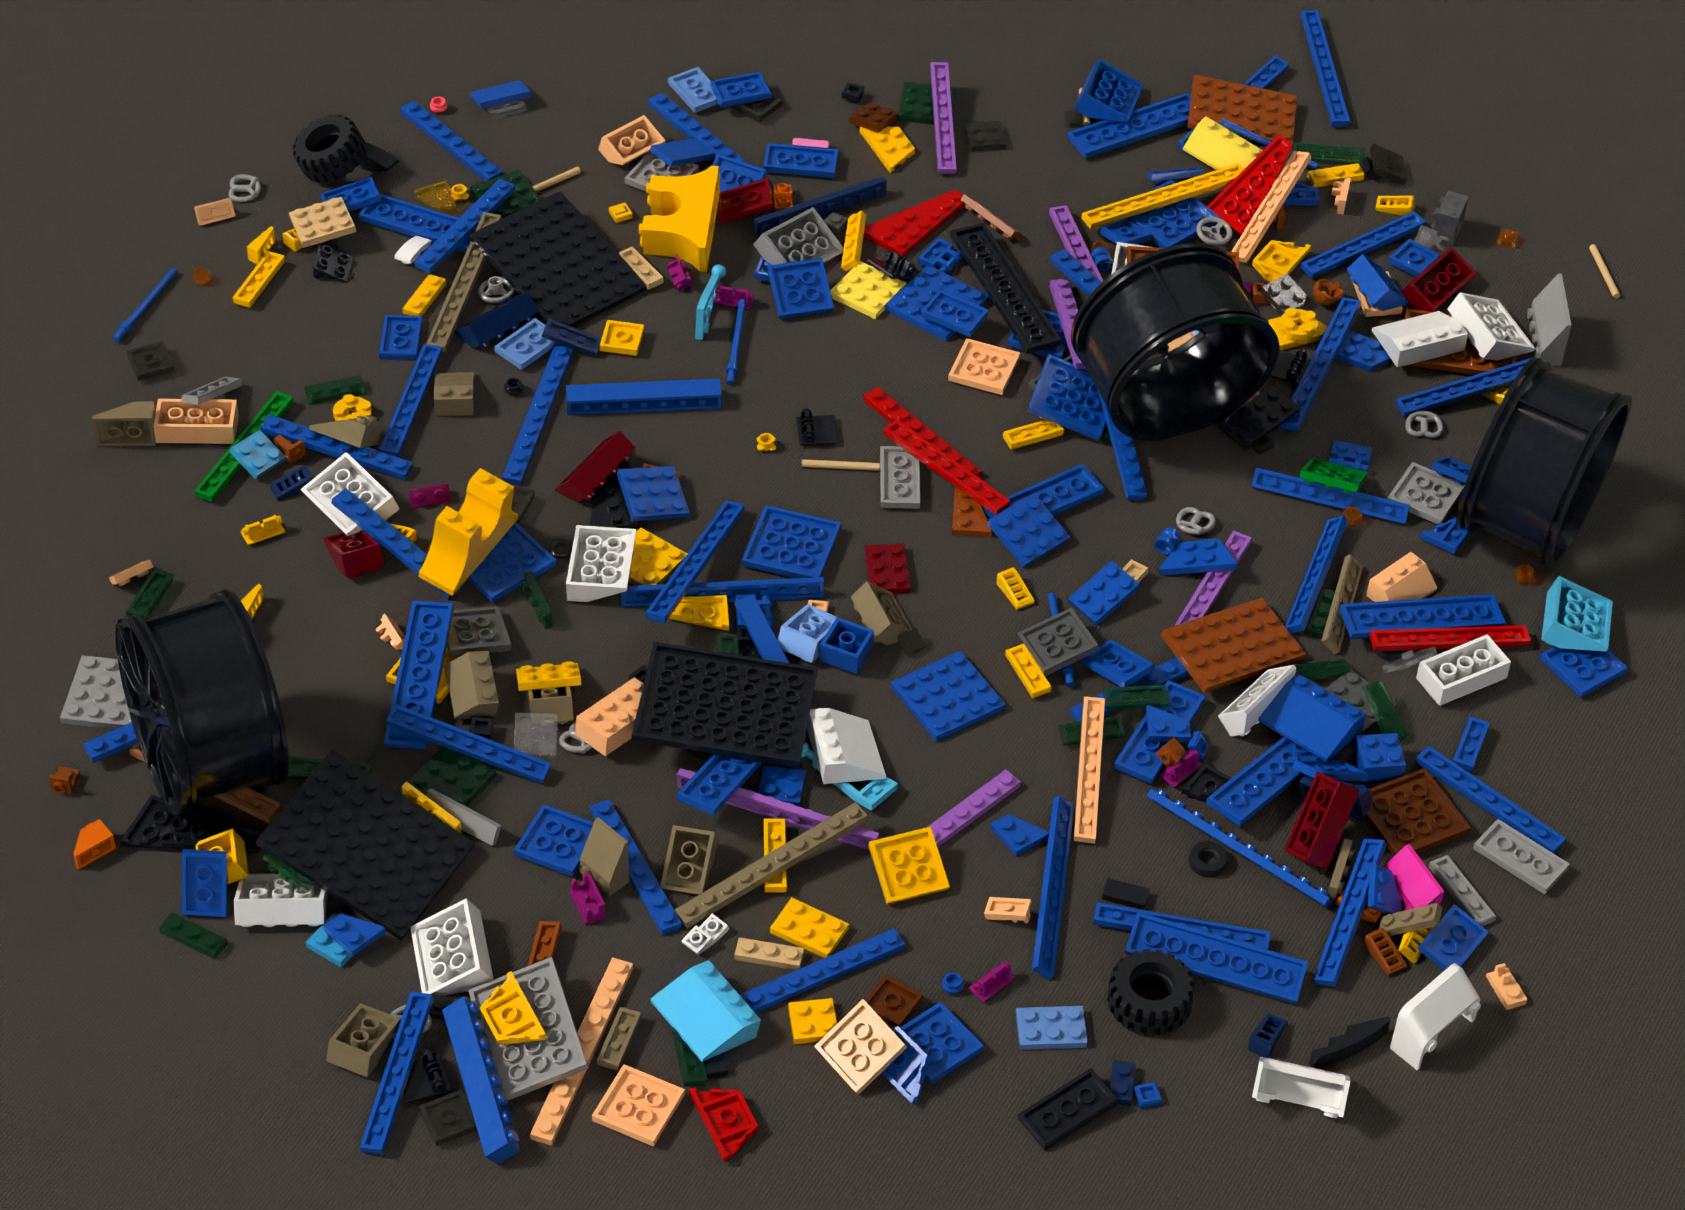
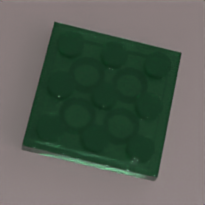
M904 83L898 121L934 125L931 84ZM950 87L952 115L957 93L956 87Z
M520 170L470 186V192L478 200L499 179L515 185V191L492 213L501 215V218H505L542 200Z
M442 746L413 775L408 783L425 796L427 790L432 788L468 807L496 777V771L470 756Z

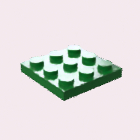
M1311 458L1302 468L1299 478H1303L1307 483H1322L1326 488H1341L1343 492L1352 494L1357 492L1366 481L1368 472Z

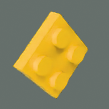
M607 320L600 342V351L637 356L644 333V325Z
M833 998L788 1003L794 1044L819 1042L837 1025Z

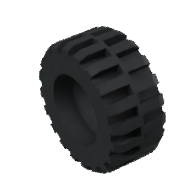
M336 114L334 116L327 115L325 118L320 117L315 122L312 121L308 124V127H304L301 130V134H298L296 141H294L293 156L308 179L319 183L320 181L322 183L334 182L338 178L342 179L346 174L353 172L354 168L359 166L366 150L365 141L354 122L348 117Z
M1143 949L1142 952L1135 951L1130 953V956H1124L1120 959V962L1115 964L1110 976L1107 995L1110 1012L1114 1013L1113 1017L1118 1022L1122 1021L1123 1027L1128 1030L1131 1028L1137 1034L1142 1032L1146 1033V1036H1153V1034L1158 1033L1159 1036L1166 1034L1168 1030L1169 1032L1177 1030L1178 1026H1182L1186 1022V1018L1189 1017L1192 1008L1195 982L1191 976V971L1188 967H1184L1185 963L1179 958L1176 960L1174 955L1170 953L1164 954L1162 950L1150 951V949ZM1145 984L1155 985L1164 989L1169 994V997L1162 1000H1148L1137 995L1133 988Z

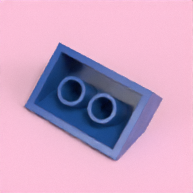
M1364 254L1347 268L1351 275L1349 278L1353 283L1360 286L1358 290L1365 297L1369 298L1367 302L1374 309L1378 307L1385 311L1406 305L1409 302L1385 270Z

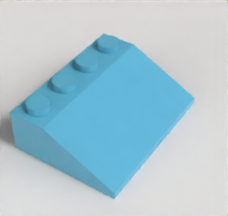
M1558 576L1547 592L1541 640L1562 649L1607 651L1613 601Z
M709 960L691 967L651 998V1003L702 1062L757 1037L761 1019Z

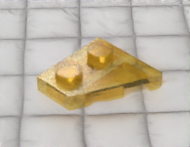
M447 180L413 190L417 199L435 211L443 213L457 208Z

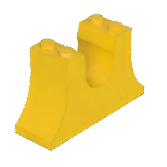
M711 166L700 173L688 176L651 175L650 183L646 184V194H649L647 206H650L651 214L654 215L644 216L643 223L639 224V234L642 235L640 237V247H643L644 255L676 258V254L679 259L692 264L699 272L707 273L721 192L719 166Z
M480 468L469 480L466 497L459 512L446 506L436 518L432 543L418 577L453 596L518 520V514L512 511L514 486Z

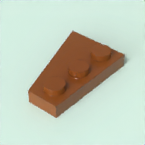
M955 487L952 535L992 537V531L987 524L988 521L981 504Z

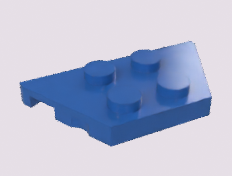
M1350 330L1336 355V359L1368 372L1388 364L1391 359L1379 341Z
M1220 539L1179 542L1159 567L1160 576L1237 570L1235 559Z
M896 1026L892 1030L906 1044L907 1048L882 1074L912 1104H916L931 1056L903 1028Z

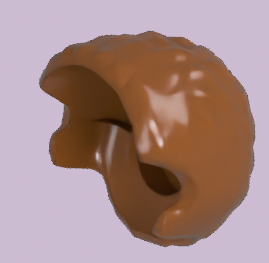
M1327 279L1318 280L1314 284L1312 291L1315 300L1323 306L1335 305L1340 301L1345 292L1341 289L1339 281L1332 283Z

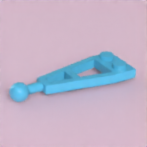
M721 264L713 266L711 270L712 276L696 308L695 339L703 340L705 333L708 334L709 319L716 297L715 289L716 286H719L720 279L726 275V268Z
M804 741L802 757L806 756L813 760L812 766L819 771L814 751L810 750L809 745ZM888 777L886 779L870 780L871 782L860 791L856 790L848 782L833 783L855 802L871 811L894 793L898 787V783Z

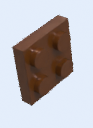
M868 103L849 116V123L879 133L898 119V112L892 111L890 108L877 106L875 103Z
M885 974L865 1001L886 1024L892 1027H902L923 1000V994Z

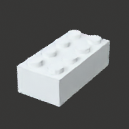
M1487 634L1421 661L1416 679L1436 703L1441 706L1506 679L1511 661Z

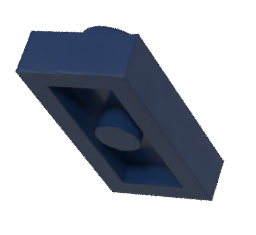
M1113 1060L1110 1090L1119 1099V1104L1130 1106L1136 1063Z

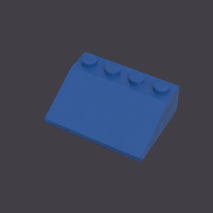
M1098 58L1088 74L1074 109L1081 115L1089 118L1128 122L1144 84Z
M1297 674L1283 686L1261 714L1258 721L1327 762L1351 742L1356 735L1362 732L1366 713L1302 675Z

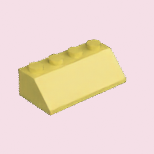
M1207 116L1197 124L1183 147L1185 152L1215 170L1238 163L1245 169L1263 151Z

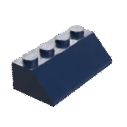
M525 292L510 298L456 329L454 333L471 348L479 346L481 349L489 345V340L492 338L497 340L505 335L504 331L508 329L513 331L520 327L518 323L522 321L526 323L534 319L533 315L539 312L529 292Z

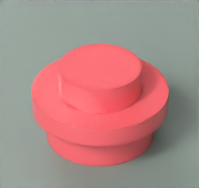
M434 97L431 100L430 109L434 112L441 113L448 108V104L443 97Z

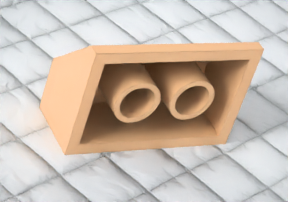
M643 115L603 136L598 150L608 162L624 165L649 152L651 145L662 144L666 140L646 116Z
M1409 552L1370 579L1366 596L1374 602L1425 599L1437 591V586L1426 563L1414 553Z

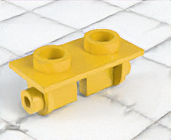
M273 515L264 519L262 524L258 521L245 525L240 533L247 545H251L285 533V530L281 525V516Z

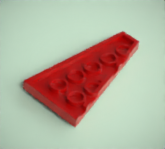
M1278 135L1207 206L1221 219L1226 221L1232 231L1239 236L1242 235L1279 176L1293 149L1292 143Z
M952 190L865 227L863 237L888 251H895L905 257L965 206V203L960 200L964 194L957 190Z

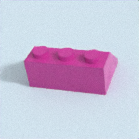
M1406 845L1384 865V868L1392 870L1402 909L1405 911L1434 903H1439L1441 906L1444 890L1411 845Z

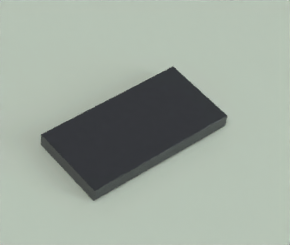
M1090 1068L1017 1114L1018 1120L1043 1150L1046 1151L1119 1104V1099L1094 1070Z

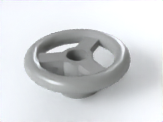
M1206 217L1200 220L1196 227L1199 238L1210 245H1224L1232 237L1230 225L1218 217ZM1209 222L1217 223L1215 226L1212 227L1203 226L1204 224ZM1222 227H1224L1227 231V235L1224 239L1220 235V229Z
M499 276L489 278L478 288L479 297L488 303L505 302L515 293V289L507 280ZM503 284L508 285L510 290L506 291ZM502 295V297L491 298L489 296Z

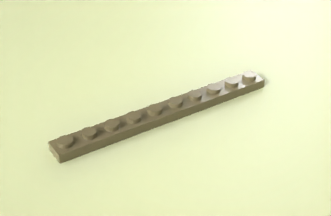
M483 212L475 231L502 219L501 215ZM472 242L469 244L426 343L442 347V352H446L486 258Z
M856 802L676 908L677 916L686 928L691 927L867 822L868 815Z

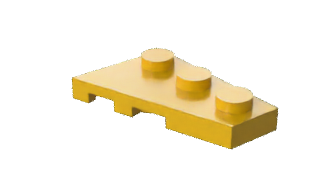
M727 595L683 597L668 619L729 631Z
M407 781L401 787L404 797L462 834L461 822Z

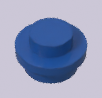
M948 973L942 979V988L947 993H959L964 987V981L958 973Z

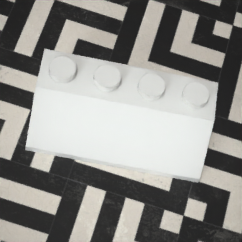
M1295 665L1268 669L1218 716L1230 736H1245L1251 731L1250 728L1253 725L1259 723L1258 719L1283 686L1295 676Z

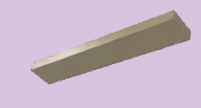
M1351 554L1344 558L1321 640L1333 654L1340 652L1346 630V625L1339 610L1341 604L1353 603L1363 566Z

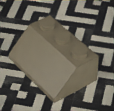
M866 581L851 596L855 604V610L862 617V623L867 628L874 630L875 642L889 645L913 638L916 635L892 592Z
M489 651L467 652L447 663L444 668L454 720L472 717H496L499 700Z

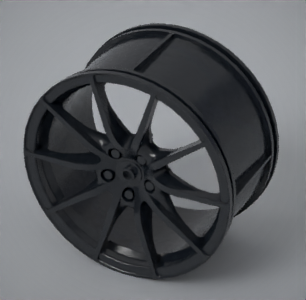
M1181 244L1163 248L1146 254L1123 266L1105 279L1088 296L1077 312L1071 329L1073 350L1089 372L1106 404L1113 424L1124 435L1144 441H1161L1202 430L1227 417L1245 404L1262 387L1272 373L1279 355L1278 337L1269 322L1261 315L1245 288L1234 260L1224 250L1207 244ZM1192 331H1199L1198 334L1184 344L1167 352L1169 349L1168 343ZM1156 351L1160 354L1158 357L1147 360Z
M1538 356L1532 357L1511 384L1483 438L1460 498L1456 526L1462 530L1466 529L1471 533L1480 528L1537 557L1538 562L1543 565L1546 564L1547 568H1555L1581 529L1603 485L1626 428L1632 406V397L1629 395L1623 396L1620 392L1612 394L1551 371V364L1549 362L1543 361Z
M223 589L211 594L207 600L147 620H143L138 615L125 616L117 620L115 629L116 652L131 721L152 780L161 798L165 799V805L173 814L179 815L194 809L198 799L260 784L267 787L279 785L286 781L289 770L288 744L275 682L254 624L241 600L232 590Z

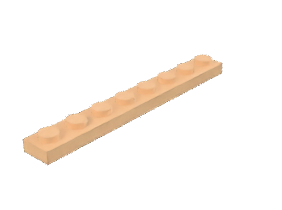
M1293 151L1231 251L1239 252V262H1248L1311 160L1310 153Z
M1084 696L1074 826V841L1095 843L1104 698Z

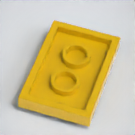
M570 661L563 662L562 665L546 663L540 667L525 665L516 669L519 691L581 685L578 663Z
M791 897L771 925L770 933L820 957L826 958L832 954L848 931L849 923Z

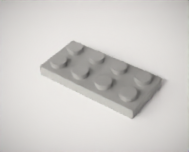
M880 446V508L920 509L919 460L900 446Z
M1499 819L1488 828L1473 846V850L1543 894H1546L1569 869L1570 865Z

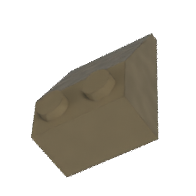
M474 372L435 374V416L474 415Z
M154 401L131 402L92 416L97 447L156 446L153 427L156 414Z
M366 415L365 417L357 416L354 419L310 425L309 429L363 448L378 445L383 423L377 421V418L374 416Z
M570 686L527 690L531 724L540 726L546 725L548 722L563 724L573 720Z
M598 817L593 823L580 857V872L582 876L584 873L590 872L598 890L604 891L608 896H611L629 883L628 841Z
M673 825L660 887L664 890L694 895L702 894L715 859L719 839L717 834L713 831Z
M360 1003L330 1038L326 1061L368 1077L378 1065L401 1019Z

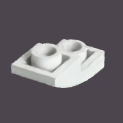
M419 236L412 237L397 251L395 259L402 261L404 264H412L421 256V252L431 246L432 240Z
M711 914L700 927L695 926L681 942L699 955L715 944L729 930V927L718 917Z

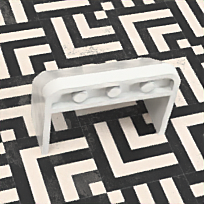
M1453 963L1407 1002L1398 1014L1390 1049L1416 1070L1421 1067L1424 1054L1426 1052L1431 1053L1438 1044L1436 1040L1441 1031L1460 1015L1472 1023L1475 1020L1477 1011L1481 1007L1480 997L1463 968Z
M1260 1057L1252 1098L1265 1103H1270V1099H1278L1318 1108L1324 1111V1115L1328 1117H1343L1350 1086V1077L1339 1073Z

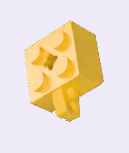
M233 828L198 841L196 844V850L228 852V884L249 877L245 842Z

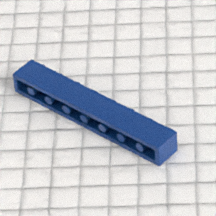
M720 379L566 385L567 415L721 409Z
M463 996L442 1009L484 1155L498 1165L520 1152L519 1137L513 1128L512 1123L514 1120L507 1108L508 1100L501 1088L502 1080L495 1068L497 1063L491 1055V1044L485 1035L486 1027L479 1015L481 1012L475 1001H471Z

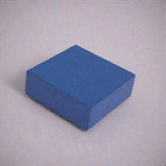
M1196 731L1192 734L1188 748L1189 750H1197L1199 753L1198 761H1203L1209 744L1202 733Z
M1156 1082L1133 1087V1092L1140 1109L1162 1105V1098Z

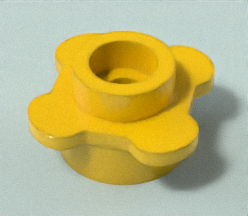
M463 184L454 185L450 189L451 199L453 201L468 199L467 187Z
M769 433L761 434L757 437V449L759 451H774L776 449V445H774L776 438Z

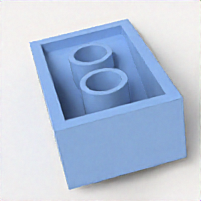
M807 604L781 626L777 641L784 652L812 663L820 656V644L837 617Z

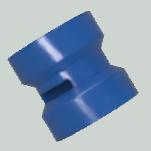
M1106 247L1094 249L1091 257L1098 271L1104 273L1111 270L1113 260L1110 257L1109 250Z
M1167 527L1154 542V546L1161 554L1169 555L1180 542L1181 535L1176 529Z

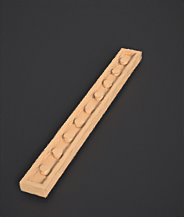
M612 957L577 1033L588 1066L630 977L633 963ZM586 1070L554 1082L530 1133L531 1140L552 1146Z

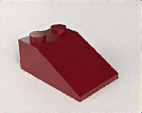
M364 530L349 536L343 532L323 538L337 568L345 577L354 578L359 576L360 573L375 572L378 568L384 567L380 544Z

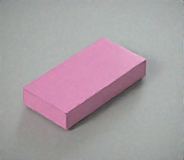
M794 138L792 145L829 148L830 142Z

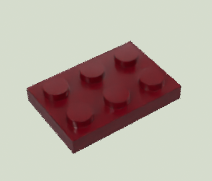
M769 178L720 192L718 210L719 220L722 224L773 209Z
M905 543L865 545L868 581L893 594L910 593L911 586Z

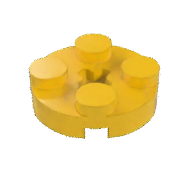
M1288 308L1281 316L1280 330L1286 332V336L1290 339L1306 340L1308 336L1312 335L1313 337L1317 332L1318 321L1313 311Z
M351 394L344 395L343 399L339 400L333 407L335 421L354 419L357 416H372L370 401L361 397H354Z

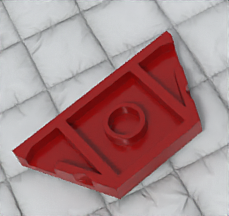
M697 1088L689 1089V1095L723 1162H727L758 1131V1124L741 1091L711 1089L710 1092L697 1091Z

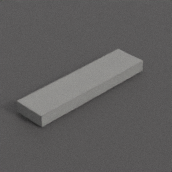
M225 376L183 394L182 402L199 405L242 386V379Z
M432 788L427 790L426 796L461 822V830L491 846L497 843L501 829L500 824Z
M1448 855L1429 863V868L1466 914L1481 926L1496 920L1497 916Z

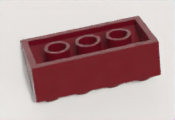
M1450 247L1401 292L1409 301L1408 305L1411 308L1434 312L1474 277L1477 272Z
M620 430L605 438L555 490L577 503L583 499L587 501L594 495L593 490L604 485L607 481L606 477L618 471L620 468L618 465L622 461L625 463L632 456L631 452L636 447Z
M1317 771L1284 850L1307 863L1327 869L1360 790Z

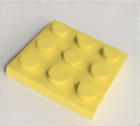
M860 261V264L853 267L830 292L832 299L876 319L885 310V304L906 285V282L897 278L891 279L885 275V272L879 271Z

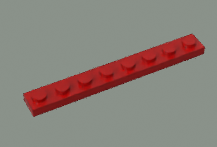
M879 387L863 395V401L887 421L892 423L896 419L974 475L979 478L982 476V471Z
M896 419L883 429V435L993 514L997 515L1010 506L1011 500Z
M1526 625L1371 630L1369 635L1374 651L1453 649L1487 634L1498 647L1529 646L1531 642Z

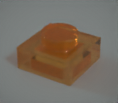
M1501 228L1497 245L1515 249L1519 232Z

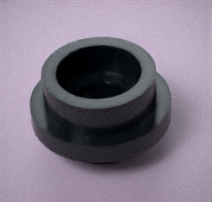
M509 378L504 385V390L509 395H518L523 391V383L518 378Z

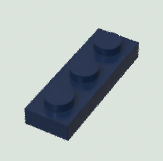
M548 318L542 334L543 338L593 357L596 356L602 339Z

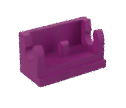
M590 872L583 874V881L577 884L574 878L571 881L569 893L585 926L606 919L605 903Z

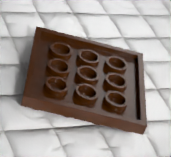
M1426 768L1370 788L1373 801L1365 819L1380 839L1385 841L1386 847L1393 856L1408 844L1411 845L1416 853H1420L1470 833L1471 827Z

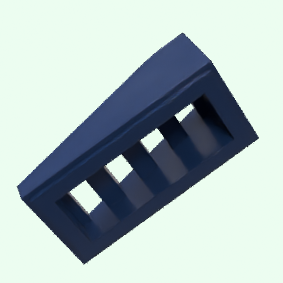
M305 465L272 483L270 489L276 499L280 500L302 492L301 488L313 479V476Z
M1267 1013L1250 1037L1248 1050L1268 1058L1284 1032L1288 1021Z

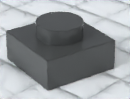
M832 212L824 222L832 232L839 234L847 226L848 219Z

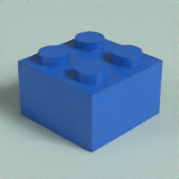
M837 617L820 644L819 661L857 674L874 647V630Z
M1397 733L1356 735L1353 748L1356 766L1369 774L1368 780L1360 781L1361 784L1384 783L1404 776L1406 763Z

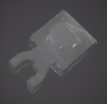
M1421 225L1415 242L1431 249L1433 245H1436L1438 249L1445 251L1446 248L1442 247L1440 243L1442 240L1449 242L1450 238L1445 236L1438 237V231Z

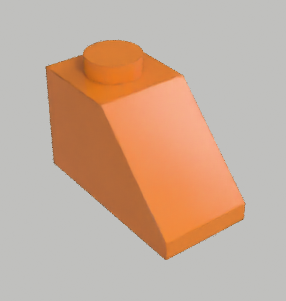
M100 819L80 830L73 853L78 870L116 849L114 835Z

